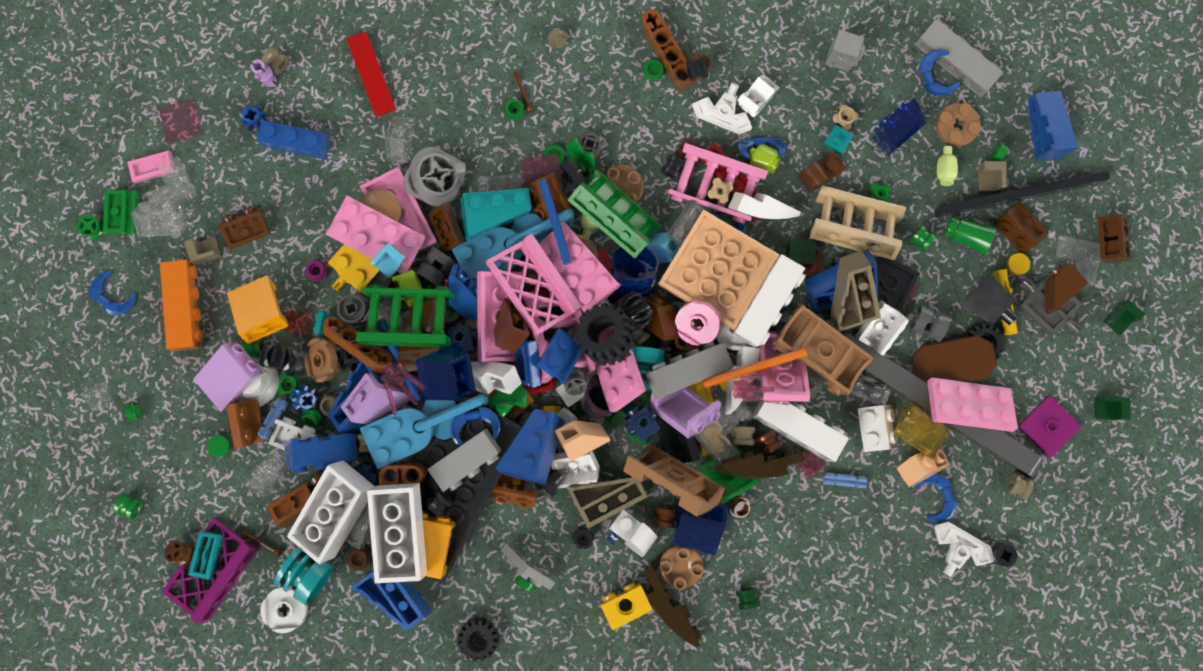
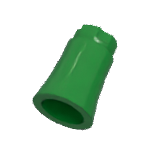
M952 216L944 236L952 238L953 241L985 255L994 239L996 227Z

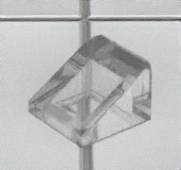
M106 381L86 388L82 395L93 413L115 404Z

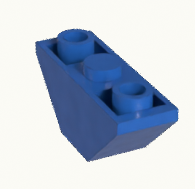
M455 263L449 275V290L455 294V299H449V305L464 319L478 320L477 283L469 276L465 269L460 268Z

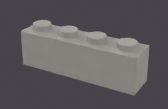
M935 19L915 44L925 54L937 49L948 50L949 55L940 56L935 62L979 97H982L1003 73L995 62L986 59L980 50L971 47L962 36L956 35L949 29L946 23Z
M714 342L702 346L703 351L700 352L698 348L685 353L686 358H682V355L669 359V365L662 362L652 366L653 371L645 375L654 398L658 399L732 368L733 364L724 342L715 345Z

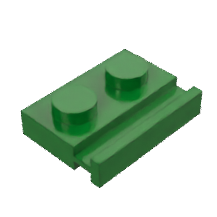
M105 190L103 233L138 234L139 192L137 190Z

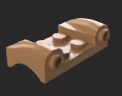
M804 305L798 306L773 341L774 350L780 355L806 347L808 356L799 358V360L825 378L828 385L827 389L836 396H839V394H850L859 375L874 359Z
M650 445L638 458L629 455L623 470L640 482L650 478L655 484L667 488L673 495L680 496L678 505L695 516L702 515L716 507L720 503L725 487L654 445Z

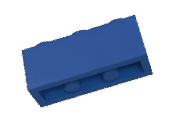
M261 120L256 139L264 148L326 160L330 139L325 133Z

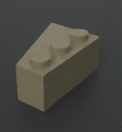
M862 251L841 257L839 261L830 315L832 322L839 332L881 318L871 264Z
M632 476L600 481L594 484L567 487L588 528L648 497L641 482Z

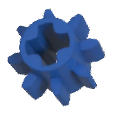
M247 104V108L244 111H240L243 114L240 122L245 124L249 131L253 128L259 131L261 120L265 121L264 117H267L268 114L262 111V107L259 104L255 107Z
M304 383L299 388H293V395L289 396V398L294 401L292 406L296 410L301 408L305 412V409L315 408L314 404L316 400H319V397L314 395L315 388L312 386L308 388Z

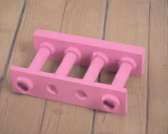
M685 143L682 153L686 154L685 158L687 160L676 191L672 189L668 191V194L672 195L671 199L681 203L685 199L732 215V220L743 224L745 220L751 221V216L725 208L726 203H721L719 200L717 205L704 201L714 171L718 169V166L727 168L726 172L728 174L725 183L733 185L735 177L739 175V172L746 174L748 182L743 194L752 197L756 183H759L760 179L765 180L768 171ZM699 158L706 161L705 165H707L695 198L684 194L694 163Z
M522 296L524 307L532 309L533 299ZM537 301L535 310L539 311V309L548 308V303ZM581 309L572 317L566 318L550 329L573 326L574 332H578L575 327L576 324H580L578 319L582 316ZM534 315L533 321L537 327L541 328L544 326L545 321L540 319L539 316ZM528 326V338L531 341H536L539 360L549 342L544 339L543 333L535 336ZM582 352L580 355L581 359H578L574 367L583 368L585 376H589L595 370L596 363ZM539 368L541 383L549 382L552 376Z

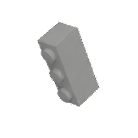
M486 428L427 470L443 492L448 488L453 491L463 484L461 482L462 478L467 475L469 478H472L481 471L479 467L486 462L489 466L499 459L497 454L502 449Z

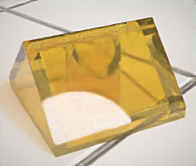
M910 405L902 409L894 434L932 459L951 430L940 422H933L931 416L916 406Z

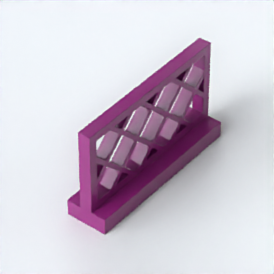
M215 517L204 531L212 533L216 525L221 528L224 554L218 555V558L224 557L225 567L222 571L217 572L215 567L212 586L208 590H203L202 578L187 577L186 568L188 565H180L162 590L164 595L190 614V619L197 624L208 623L259 549L258 546L249 543ZM235 539L240 545L235 552L229 553L228 540ZM199 562V566H198L197 572L200 571V567H201L200 562ZM196 579L198 592L188 593L187 581ZM182 582L183 595L177 596L171 589L176 583ZM198 595L199 604L194 610L190 607L189 596Z

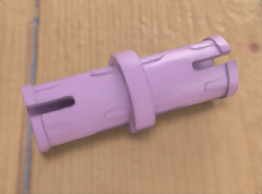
M259 59L252 61L255 66L251 64L250 68L255 73V77L268 87L274 86L275 84L272 81L276 82V77L273 75L272 69Z

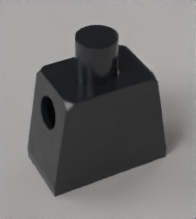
M993 273L961 304L964 308L991 324L1000 317L1010 326L1018 318V315L1009 308L1015 301L1014 297Z

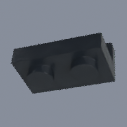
M569 160L561 164L563 176L571 184L564 190L567 201L577 187L584 182L579 166L576 163L571 164Z
M669 423L659 424L661 429L658 430L664 452L684 464L700 460L699 448L695 443L694 436L688 439Z

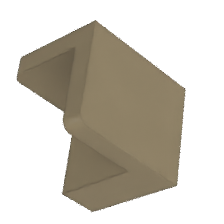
M984 161L978 166L979 191L1000 192L1006 188V161Z
M214 237L200 242L194 239L184 241L189 261L195 265L222 258L217 239Z

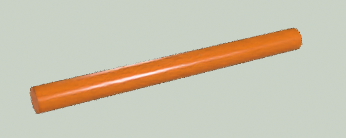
M806 347L704 379L703 385L705 388L724 383L808 356Z

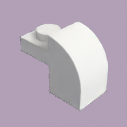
M763 74L757 78L748 91L740 96L737 100L739 102L738 105L752 117H755L780 87Z
M625 510L621 511L609 528L626 541L624 543L641 557L645 556L657 539L656 534L643 522L640 523Z

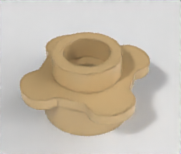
M842 105L838 114L833 116L834 123H839L845 130H849L853 121L858 119V113L847 105Z
M715 178L712 182V189L708 191V196L711 199H718L721 203H726L729 192L733 190V185L722 182L720 178Z

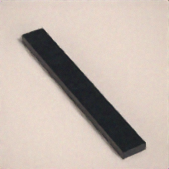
M1105 171L944 204L934 210L935 218L1089 187L1108 181L1110 175L1109 172Z

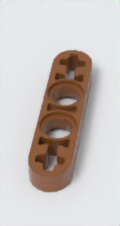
M328 317L324 320L323 334L375 372L387 373L391 370L393 358L387 351L380 346L363 345L357 342L356 336L358 331L338 317ZM345 337H352V338H354L355 340H353V341H348V340H345L344 338H345ZM366 348L371 350V352L365 353L360 351V349Z

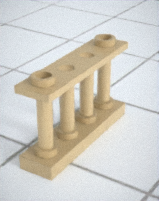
M822 185L815 201L823 204L821 219L816 218L809 238L857 251L869 249L872 255L895 260L902 247V240L893 238L895 223L899 224L906 211V207ZM832 206L844 209L842 225L830 222ZM853 212L865 215L863 230L851 227ZM874 217L886 220L885 236L872 233Z

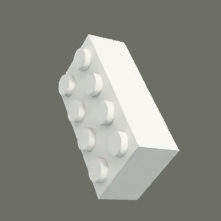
M781 254L776 259L737 327L732 332V335L754 348L759 345L762 346V344L764 345L771 334L767 332L770 326L776 325L782 316L779 311L782 307L788 306L794 294L791 291L793 288L799 287L806 275L802 273L805 268Z
M762 397L751 416L752 418L774 429V431L827 462L837 461L849 439L844 436L845 432L836 426L830 427L825 425L823 418L815 414L813 416L805 413L806 409L797 403L790 404L786 401L763 400Z
M345 461L328 465L287 537L318 564L335 558L368 503L367 490L374 487V485Z
M420 483L372 487L367 490L375 583L421 581L427 575Z

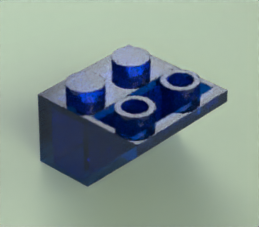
M913 98L909 103L906 100L903 101L891 115H887L874 129L876 133L872 139L888 156L926 124L917 100Z
M457 343L415 360L425 400L457 401L476 392L469 353Z
M719 503L710 511L699 516H695L679 506L672 544L715 556L726 527L729 506Z

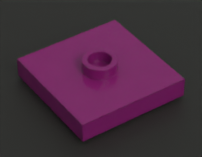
M1046 396L1023 419L1018 428L1048 458H1052L1081 426L1051 396Z

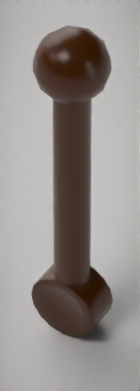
M516 71L513 74L525 101V109L528 113H531L534 107L529 103L519 74Z
M248 529L242 530V538H249L274 552L276 557L282 555V549L274 548L253 536Z

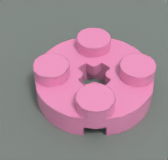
M692 300L685 304L676 316L675 324H677L678 334L685 342L691 345L709 343L715 339L720 330L721 315L711 304ZM699 318L704 326L699 325L697 328L694 326L695 322L693 319Z

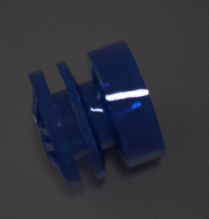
M622 247L614 253L611 275L621 285L613 292L616 297L621 299L625 294L632 291L640 293L642 297L652 295L659 265L657 255L652 249L645 247L635 259Z

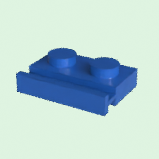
M559 328L555 331L536 366L553 378L556 377L563 384L568 379L583 351L578 347L577 341Z
M526 339L515 353L517 373L522 384L531 385V387L541 386L539 367L536 366L538 362L536 341Z

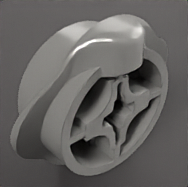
M424 148L413 157L405 173L404 189L415 198L432 206L450 203L456 197L464 181L466 166L462 161L439 148ZM425 163L426 174L420 177L421 164ZM449 177V187L445 191L443 187L445 186L444 179Z

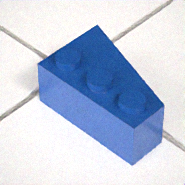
M1061 91L1035 93L1027 99L1036 161L1062 159L1078 148Z
M866 249L862 252L871 264L878 299L877 262L869 249ZM839 264L805 281L806 298L813 312L832 309Z
M358 360L357 368L348 377L350 381L345 390L340 391L328 414L338 432L356 434L365 425L351 422L341 408L363 376L369 373L381 384L396 386L387 373H377Z
M534 409L495 469L506 476L545 485L559 441L555 430L563 427L565 420L556 413Z
M355 433L330 435L320 438L309 437V439L303 440L292 438L284 443L287 470H293L294 473L308 472L307 468L316 467L317 471L325 470L328 465L340 461H345L349 466H352V462L358 460Z
M373 571L351 587L355 592L358 591L365 596L372 605L375 604L382 609L385 615L406 631L432 612L411 581L375 583Z

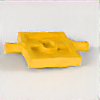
M345 244L328 262L340 276L331 285L336 291H339L347 282L361 292V287L366 288L380 270L370 263L373 260L372 258Z

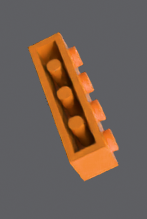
M188 260L160 262L166 349L171 351L200 349L203 337L201 330H199L198 322L201 320V313L199 308H197V300L199 299V290L195 285L197 268Z

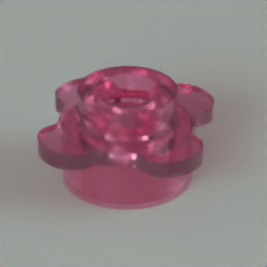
M808 452L805 455V461L796 463V467L805 473L806 478L811 479L818 470H822L823 464L815 458L812 452Z

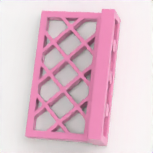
M533 234L486 261L487 266L535 336L545 332L566 318L572 317L582 307ZM521 249L525 255L524 262L513 259L515 251ZM499 260L508 262L507 272L499 270L495 262ZM512 264L523 267L522 276L510 273ZM527 268L536 271L538 274L537 280L525 277ZM509 278L521 281L519 290L509 286ZM524 282L536 285L534 294L523 291ZM539 286L549 290V298L538 296ZM522 296L533 299L532 309L522 305ZM537 301L548 303L547 313L535 310ZM552 305L559 306L564 314L561 316L550 314ZM534 315L545 317V325L538 328L533 321Z

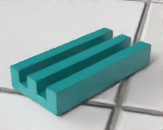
M199 531L188 575L212 580L223 535ZM206 537H208L205 550L203 551V554H202V550H203V547H204L205 539H206ZM201 554H202V563H201L200 571L197 572L198 566H199V562H200V558H201Z

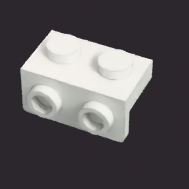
M880 301L878 304L881 318L864 323L855 337L874 348L883 356L891 348L898 335L905 329L909 319L900 311Z
M890 405L858 408L864 452L896 448L898 437L896 431H893L894 412L890 409Z
M283 417V420L275 419L274 423L277 425L268 444L285 451L284 443L292 438L303 440L309 439V437L320 438L321 436L315 434L316 429L306 425L300 428L295 426L296 421Z
M593 451L570 462L565 452L554 454L551 464L553 470L556 469L563 475V481L557 489L597 483L600 466Z

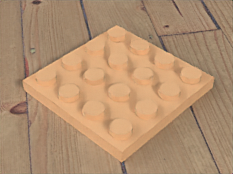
M703 209L658 285L687 303L692 300H699L711 304L721 315L720 323L735 330L779 254Z

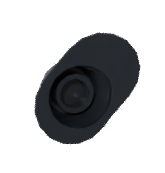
M598 374L590 378L581 400L582 409L587 414L586 419L588 420L591 418L601 419L614 413L609 411Z

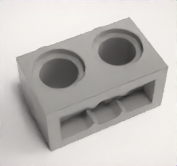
M839 29L830 46L825 64L849 72L852 66H856L859 59L862 58L865 46H862L864 37Z

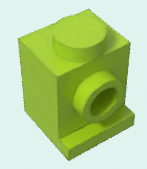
M413 270L392 277L393 282L399 285L396 288L422 289L417 273ZM401 298V300L404 299L407 302L408 307L414 306V298Z

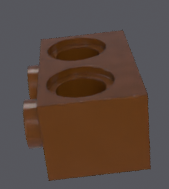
M1122 214L1098 217L1101 260L1107 264L1131 261L1128 218Z

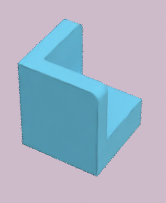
M675 232L655 233L649 239L650 242L646 245L645 250L652 263L672 262L681 244Z
M387 243L370 263L388 278H391L407 258L390 243Z

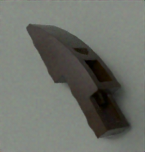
M794 450L782 452L779 458H775V455L763 457V453L754 455L753 451L740 454L741 459L735 460L734 456L721 459L722 464L715 465L714 469L735 478L768 479L789 475L787 465L805 461L803 452L794 454Z
M652 565L644 568L653 587L652 590L646 592V595L659 617L683 640L695 647L701 646L698 639L702 637L696 625L691 627L688 619L692 616L687 606H681L679 601L672 605L670 604L674 600L669 589L664 590L660 583L664 579L659 568L654 569Z

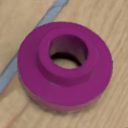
M313 260L307 264L305 272L310 280L319 282L327 276L328 268L324 262ZM319 267L321 271L318 275H315L314 269Z

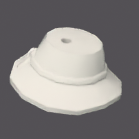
M253 357L251 359L258 364L263 375L252 380L237 399L239 401L258 399L260 407L275 397L279 388V373L277 370L262 367L259 364L260 359Z

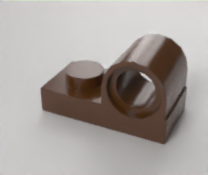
M834 151L819 162L816 161L805 168L798 177L809 193H812L844 172L847 168Z

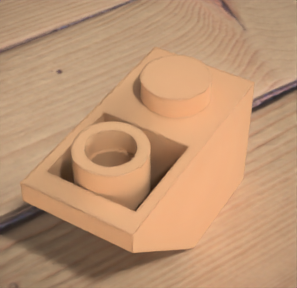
M574 420L555 430L570 462L610 441L609 436L600 423Z
M936 446L912 456L897 467V470L908 487L948 467L950 463L945 453Z

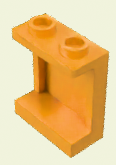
M268 275L227 293L237 332L247 344L288 327L287 319L281 314L275 295L276 285Z
M422 511L427 565L426 576L442 579L447 571L448 565L445 564L452 529L455 527L456 522L450 521V517L447 516L432 517L428 516V512Z

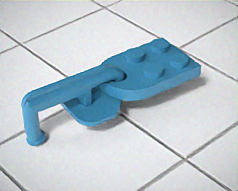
M566 209L557 214L560 224L564 221L569 227L573 226L574 213L571 209ZM527 214L515 220L512 229L505 227L494 228L453 248L452 251L460 267L465 269L469 276L477 283V272H492L486 264L488 259L505 251L506 248L508 249L518 244L530 234H533L537 242L540 243L549 235L547 231L552 229L549 218L542 221L536 214ZM521 249L514 252L513 259L521 261L522 256H525ZM500 260L495 262L499 270L507 272L508 262ZM512 264V265H511V269H513V268L516 267L517 265Z
M445 392L428 398L422 410L405 408L363 426L360 430L377 469H380L423 450L429 445L433 436L442 440L451 438L450 424L453 418L478 406L488 404L490 397L488 394L481 392L476 397L456 405L452 395Z

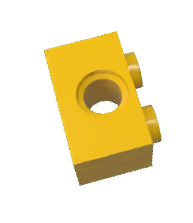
M632 582L623 587V592L617 595L615 592H612L603 597L604 601L600 603V606L612 630L653 610L640 583L636 585L635 582ZM622 599H629L632 602V606L628 610H623L619 607Z

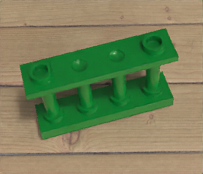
M598 169L593 172L585 183L582 182L568 199L572 205L634 259L650 242L649 239L662 227L660 223Z
M375 284L369 285V288L361 287V292L371 298L368 329H365V332H357L356 341L363 345L451 348V338L443 332L445 299H455V294L448 290V287L436 286L435 289L383 288V286ZM380 297L392 298L390 328L387 330V333H379V330H377ZM401 298H414L412 328L409 330V333H401L399 330ZM423 299H436L434 330L431 331V334H423L421 331Z

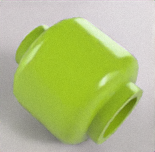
M760 144L757 148L753 147L749 152V158H747L750 160L749 165L768 171L767 175L770 173L774 174L781 161V158L778 156L779 152L765 144Z

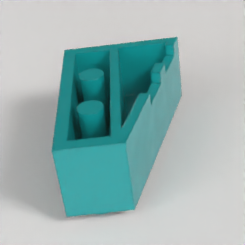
M529 188L463 193L460 201L465 241L467 242L494 228L505 226L529 214L531 211Z

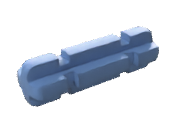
M276 399L273 405L274 408H271L263 423L264 427L261 426L258 432L260 438L269 440L273 434L272 430L277 425L274 423L275 419H281L282 412H285L288 403L283 399Z
M825 472L823 483L866 488L867 477H855V475L837 473L834 475V473Z

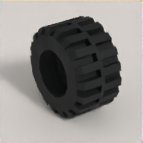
M601 303V307L596 304L592 306L593 309L591 311L589 309L585 311L586 315L584 317L580 316L578 319L580 324H576L575 327L578 331L575 333V338L578 340L576 343L581 351L595 363L599 362L604 366L607 363L610 366L615 365V361L621 363L624 361L623 357L625 355L627 357L630 356V349H634L636 346L633 341H637L636 327L619 307L617 308L613 304L608 306L607 303ZM615 326L611 338L603 343H598L600 333L607 327Z

